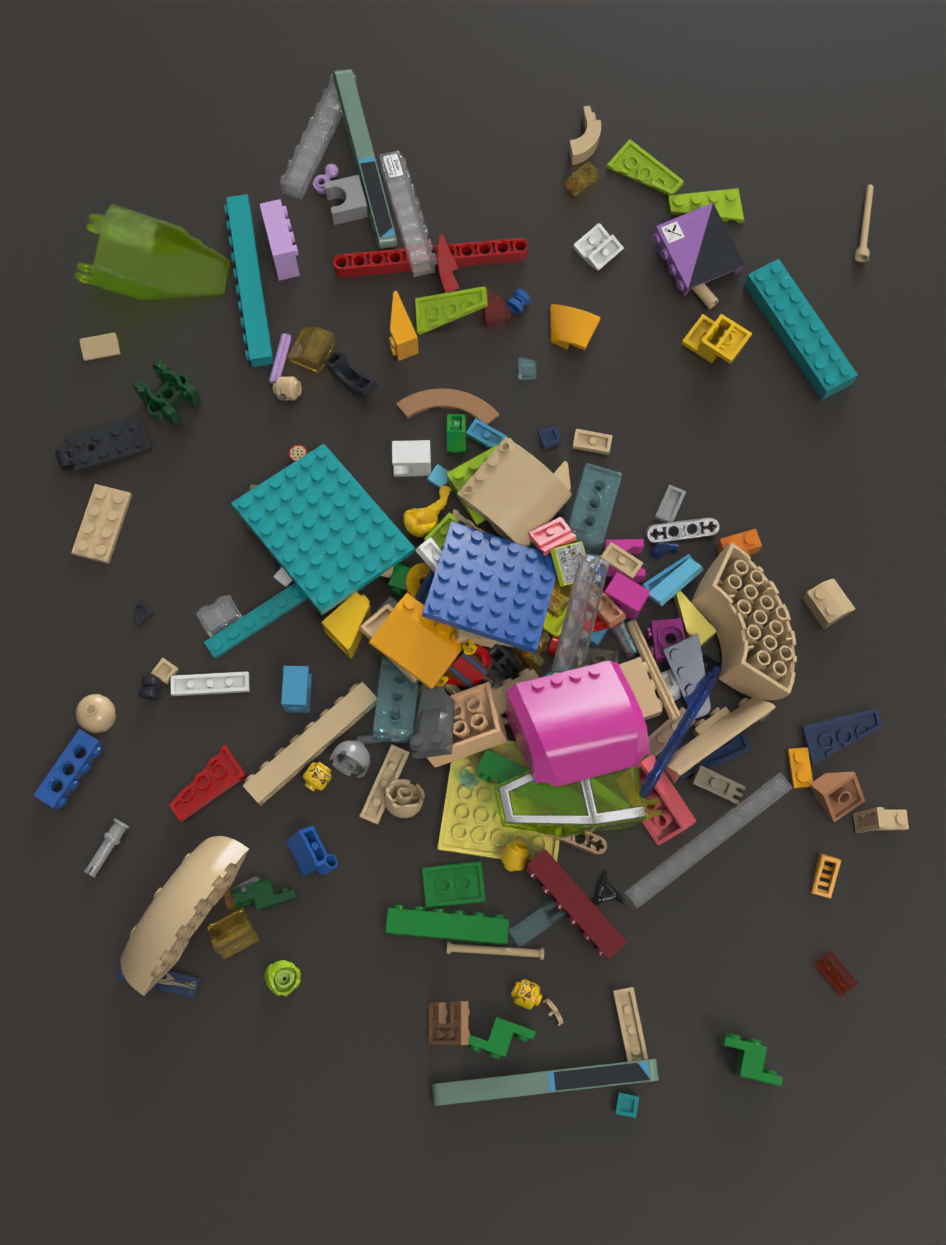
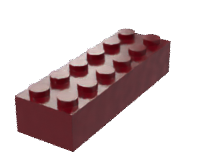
M545 848L541 849L527 862L528 868L526 871L534 880L538 878L542 882L540 887L547 895L551 893L555 897L553 902L561 911L565 908L568 912L567 918L574 926L579 924L582 928L580 930L581 934L588 942L593 940L595 943L593 947L602 958L606 955L610 959L627 944V941Z

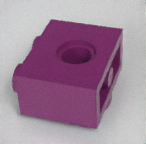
M682 618L651 621L649 627H647V638L651 639L652 645L649 646V649L656 663L667 662L662 649L672 644L666 642V637L673 638L674 643L685 639Z

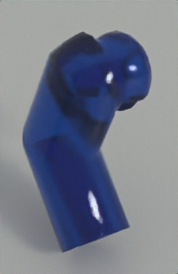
M659 542L652 548L651 555L654 558H660L666 552L677 553L678 544Z

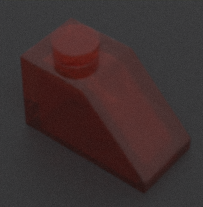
M486 287L488 306L484 308L486 328L507 326L508 319H511L510 308H507L504 299Z

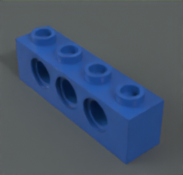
M79 729L33 796L57 811L59 808L64 807L70 792L78 787L81 776L89 771L90 763L94 757L97 758L100 755L103 744ZM81 750H85V756L79 759L78 753ZM74 766V772L71 775H67V769ZM58 783H62V789L59 792H55V786Z

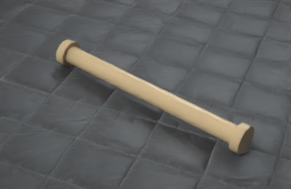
M447 941V954L460 952L539 957L540 960H544V947L528 949L451 944L452 942Z

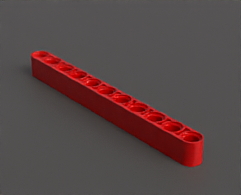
M524 238L447 245L457 266L463 267L523 261L528 256L529 244ZM437 245L340 254L333 259L334 272L338 277L344 278L438 269Z

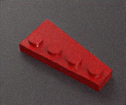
M225 744L220 748L221 751L209 760L208 765L202 772H199L194 777L195 779L192 783L186 786L169 804L180 822H183L247 777Z

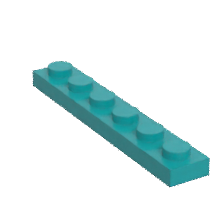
M294 583L204 643L216 659L308 598Z

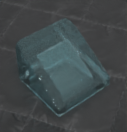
M518 357V379H536V361Z
M464 769L457 775V781L470 791H473L481 781L468 769Z

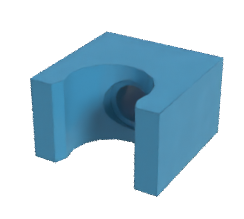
M284 666L281 705L285 712L310 713L312 674H309L308 666Z

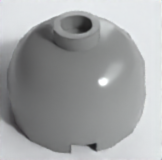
M357 740L341 742L330 756V760L333 759L332 765L338 771L348 776L351 773L357 774L356 778L364 777L371 763L370 753L362 742Z

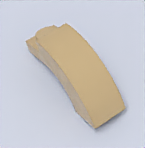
M590 106L583 107L582 119L585 133L581 137L569 141V155L572 165L587 160L592 156L599 144L601 120H596L595 113L591 111Z

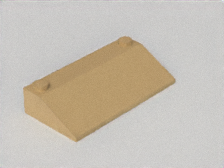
M752 697L750 700L747 698L743 699L737 704L739 706L737 709L672 755L668 752L662 756L659 765L671 783L674 784L681 775L753 723L759 720L763 721L776 708L774 704L756 697Z

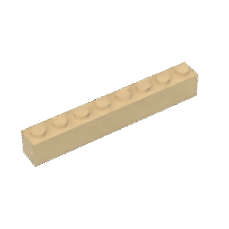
M363 682L359 685L358 683L354 684L349 689L350 693L345 697H339L334 702V707L330 710H324L319 716L320 719L315 723H309L305 727L303 734L300 736L296 735L290 740L288 747L278 750L272 761H266L261 765L260 771L257 774H251L246 778L243 787L260 806L379 703L378 698Z

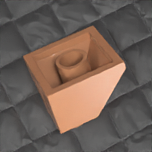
M854 772L825 773L810 783L816 800L833 822H836L865 802Z

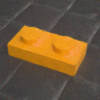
M808 747L788 749L787 755L792 789L811 787L810 783L813 782Z

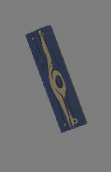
M120 964L116 978L126 980ZM169 970L152 988L195 999L201 979Z

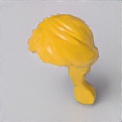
M441 486L439 490L440 499L436 503L426 508H412L405 511L403 523L408 533L418 538L425 537L438 525V514L447 505L448 496L452 491L449 486Z

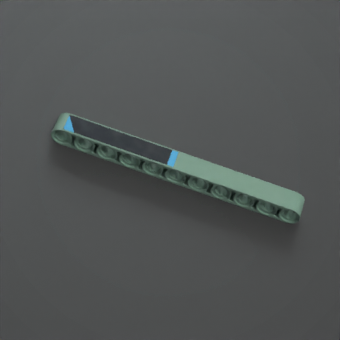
M351 69L334 71V84L367 203L377 248L380 250L396 247V234L353 72Z
M646 1059L431 1085L433 1105L439 1106L658 1081L659 1076L656 1059Z

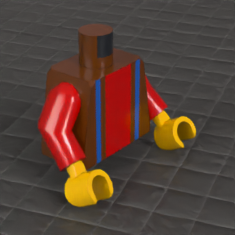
M472 639L468 640L469 645L463 644V651L436 686L441 687L445 684L473 688L479 682L481 684L489 682L492 685L495 679L487 674L492 667L488 649L474 644Z

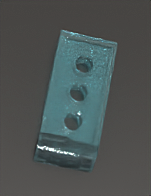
M586 463L567 524L571 532L576 535V540L569 544L582 541L585 552L594 555L600 554L623 473ZM594 486L599 487L601 491L596 490ZM589 504H594L597 508H592ZM584 521H589L592 526L586 525Z
M386 656L382 657L373 739L410 743L411 738L414 736L420 681L418 680L413 683Z

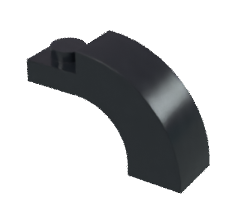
M335 350L323 362L330 373L347 390L359 398L361 396L367 397L379 386L375 379L361 373L343 353Z

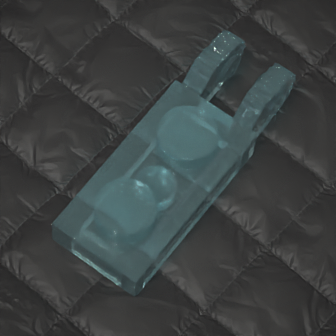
M551 902L543 909L540 908L508 932L520 948L552 926V923L565 915V913L559 911L549 919L545 913L556 907V904Z

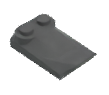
M436 687L432 690L430 688L422 689L416 706L414 736L410 740L412 756L415 759L452 754L455 701L446 693L443 687Z

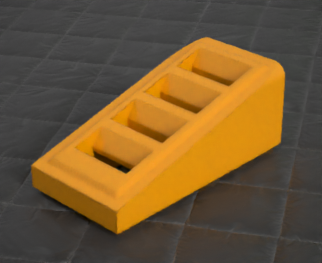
M819 853L811 889L812 894L831 899L841 859ZM824 862L833 863V866L824 865ZM822 870L831 871V875L822 873ZM820 877L830 879L829 883L820 881ZM818 885L828 887V890L819 889Z

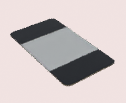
M277 561L268 570L270 575L287 588L295 583Z

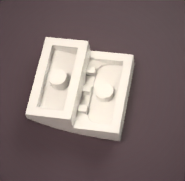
M600 223L572 246L597 271L624 249L613 234L610 236Z

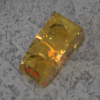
M587 161L566 180L565 187L574 196H577L591 183L594 184L599 180V171Z

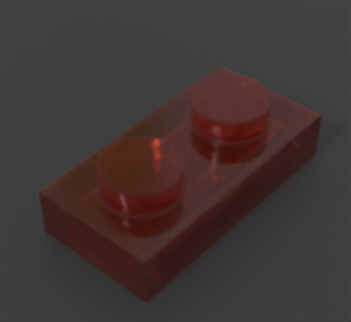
M832 951L814 964L841 997L858 984Z

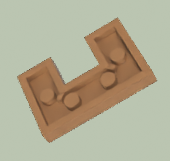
M468 1001L450 1002V1023H446V1002L428 1003V1045H468L470 1036L468 1029V1017L470 1014Z

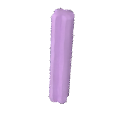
M281 334L269 378L271 384L276 383V380L282 375L291 341L289 334Z

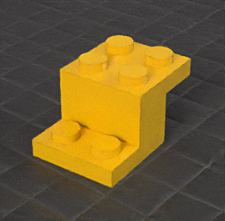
M702 314L683 339L682 345L710 363H713L716 357L719 356L731 364L752 333L723 314L716 321Z

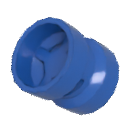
M516 289L513 297L509 298L506 302V306L510 311L519 315L523 311V307L531 301V298L525 291Z

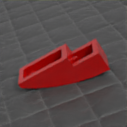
M441 233L438 236L437 244L438 270L445 292L449 293L459 289L452 271L458 269V266Z

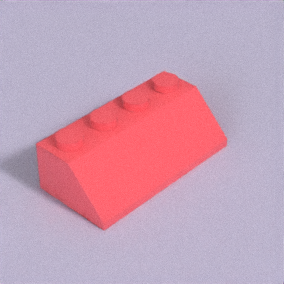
M653 754L614 779L632 807L643 806L646 817H640V820L657 846L686 830L696 822V819Z

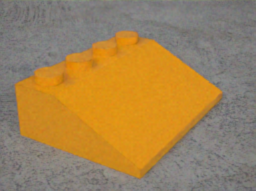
M406 593L369 641V644L432 690L461 654L463 644L467 645V643L456 641L454 627L421 617L424 605Z

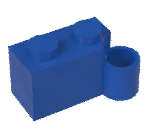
M314 826L299 830L286 840L303 876L311 874L316 870L318 873L326 875L337 867L338 861L336 857L332 854H327Z

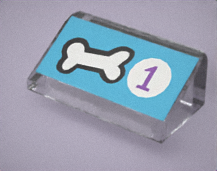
M621 621L622 625L611 628L627 658H631L639 654L625 622Z

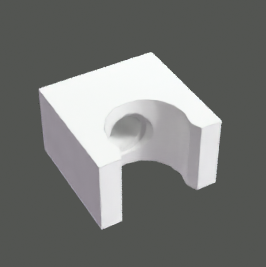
M430 440L392 441L394 477L429 476L431 474Z

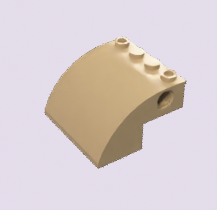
M507 437L504 438L457 493L463 504L490 522L496 533L506 540L527 547L532 542L529 538V532L547 524L572 495L568 488L544 464Z

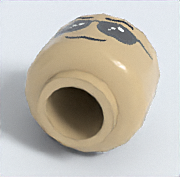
M293 376L279 377L276 383L273 384V393L281 401H293L301 395V383Z

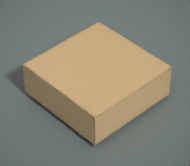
M162 658L151 674L168 685L171 681V676L176 675L179 669Z

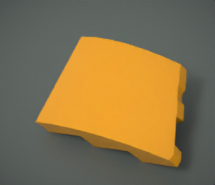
M551 304V343L568 349L571 344L586 350L601 317L573 307Z

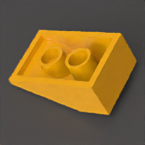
M394 291L390 324L391 337H388L392 355H396L398 361L419 353L418 337L398 292Z

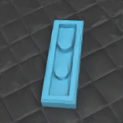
M689 558L653 588L649 598L660 606L664 605L703 571V567Z

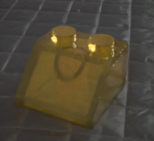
M317 326L302 328L286 359L320 373L324 366L323 362L328 358L335 344L334 334Z

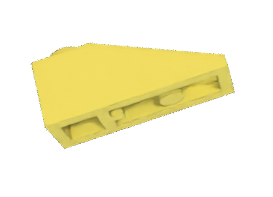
M679 591L673 598L678 616L682 618L685 638L698 633L700 646H702L717 631L688 598Z

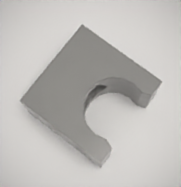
M359 175L324 182L327 200L340 198L345 201L342 205L331 208L334 225L368 217L367 203Z

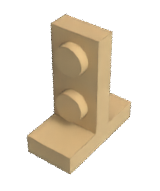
M875 807L853 813L855 833L909 829L907 810H884V807Z

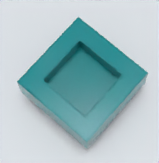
M618 1092L615 1114L636 1118L639 1096Z

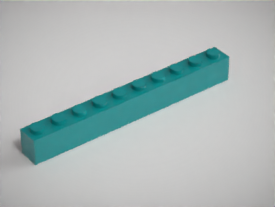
M248 194L226 197L227 205H224L226 216H229V220L226 223L228 232L231 231L232 236H229L230 247L234 248V252H231L232 262L236 263V268L233 271L235 279H238L239 282L236 285L237 295L241 296V301H238L240 312L243 311L244 316L240 317L242 328L246 330V333L243 334V340L245 345L248 344V350H245L246 359L251 362L252 367L270 365L274 361Z

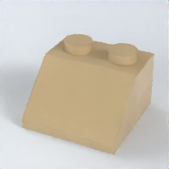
M834 578L820 583L807 591L802 597L823 629L855 610Z

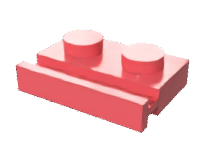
M561 517L529 532L530 540L543 552V556L551 553L550 549L565 546L576 540V535L571 532L570 527Z

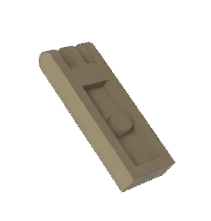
M698 765L691 781L692 784L736 805L740 801L734 799V795L740 798L743 795L736 791L737 788L740 790H745L746 788L701 765Z

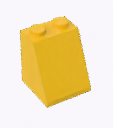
M357 592L351 595L321 622L325 633L350 659L354 656L363 636V633L359 630L360 626L371 618L370 601L364 594L360 596Z

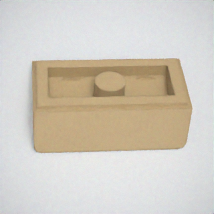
M116 333L79 339L84 361L121 355Z

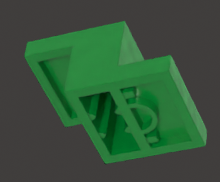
M496 1017L488 1041L470 1035L468 1048L480 1052L481 1048L489 1051L488 1056L500 1060L501 1056H506L513 1033L516 1034V1039L528 1042V1039H534L536 1031Z
M725 1034V1037H719L718 1045L738 1050L733 1075L782 1086L783 1077L777 1076L778 1072L763 1069L767 1047L761 1046L762 1041L754 1039L741 1041V1036L734 1034Z

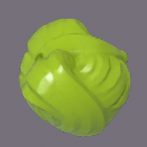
M286 960L270 964L265 971L266 984L272 993L277 996H288L301 982L300 969L295 967L292 962Z

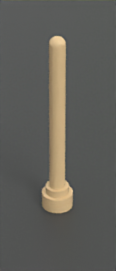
M873 185L866 187L860 246L855 251L854 258L858 262L868 261L870 255L867 241Z

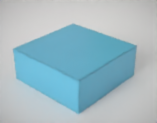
M437 464L428 476L427 481L440 489L441 486L448 484L446 473L449 471Z

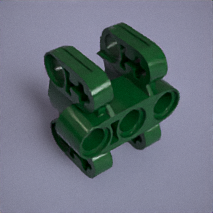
M158 359L152 367L164 385L155 394L150 386H146L140 380L133 387L137 395L147 404V411L154 421H161L166 418L170 424L177 427L182 418L180 413L175 411V408L183 400L196 407L201 402V398L185 374H176L162 360ZM168 395H173L170 399H165ZM155 408H160L159 411L153 412Z

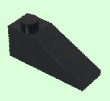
M495 644L492 648L484 646L488 649L491 663L506 679L512 678L514 680L520 677L519 673L526 669L510 646Z

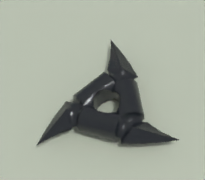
M606 869L598 881L599 884L597 885L595 897L590 900L593 904H601L615 899L624 905L620 893L607 882ZM603 889H607L609 891L608 896H604L602 894Z

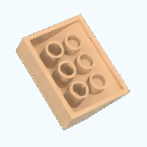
M489 682L450 696L455 701L452 754L427 757V759L434 767H438L508 742L505 726Z

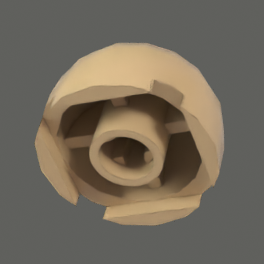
M91 694L79 701L75 716L78 724L85 731L96 734L105 732L113 726L116 719V710L114 704L107 697L100 694Z
M394 780L386 787L384 794L385 806L396 817H413L422 807L425 797L424 790L417 783L416 786L410 784V780Z

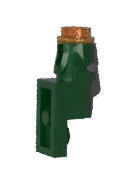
M256 876L233 887L232 890L224 894L228 910L250 907L255 903L257 910L262 911L296 900L298 897L294 889L290 890V888L279 890V894L276 895L272 881L260 880Z

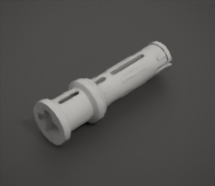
M114 818V823L108 833L105 832L103 843L84 870V872L89 873L94 878L113 847L120 844V838L125 830L130 828V826Z

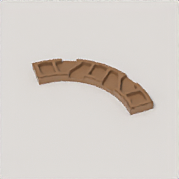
M454 389L424 390L407 396L396 403L398 409L407 419L419 412L434 407L462 410L487 425L499 417V413L487 402L470 393Z

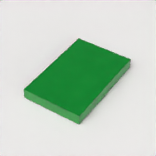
M481 861L422 868L426 909L486 902Z

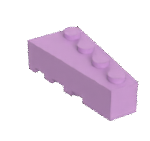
M280 199L261 203L262 217L279 281L300 276L296 256L299 253L297 245L292 244L295 242L293 231L289 232L292 229L290 220L285 218L288 217L286 206H282Z

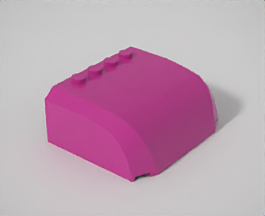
M605 661L517 683L506 691V719L535 784H538V782L551 783L550 786L555 787L634 767L643 756L649 755L648 732L643 713L618 663Z

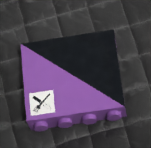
M714 203L656 226L653 231V240L655 244H658L661 256L666 260L669 272L676 279L677 288L679 291H682L684 296L687 295L690 289L730 272H733L734 275L740 273L745 266Z

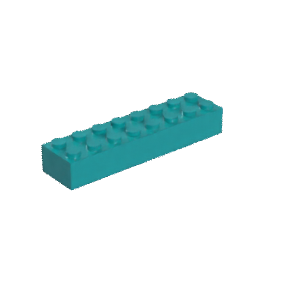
M777 259L748 274L744 284L820 399L824 400L852 385L858 374L781 261Z

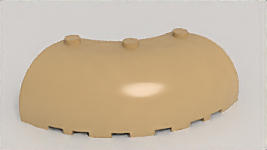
M730 543L707 570L691 603L708 619L717 631L716 634L722 652V666L718 679L750 697L762 700L782 699L791 692L795 679L794 666L797 662L794 650L796 645L795 633L791 630L789 623L791 618L786 605L782 604L777 595L779 591L772 581L769 582L762 573L764 570L760 566L757 567L745 551L734 543Z
M214 836L207 838L191 854L188 853L185 856L182 864L165 885L156 891L153 896L154 900L143 914L139 923L132 929L131 936L121 955L122 973L127 982L136 991L145 996L179 961L189 943L188 940L204 921L212 906H215L231 888L249 848L229 837Z

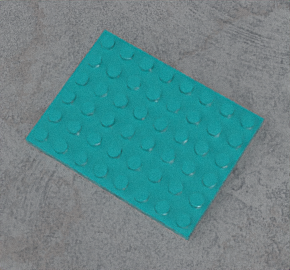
M325 444L320 445L231 503L233 509L321 615L415 552L414 546Z

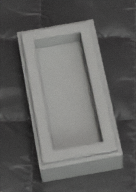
M669 484L654 519L663 523L673 522L686 491Z

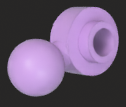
M328 164L324 170L325 175L315 177L313 186L317 193L326 194L324 184L320 185L319 183L321 181L329 182L331 178H335L338 175L339 170L335 164Z

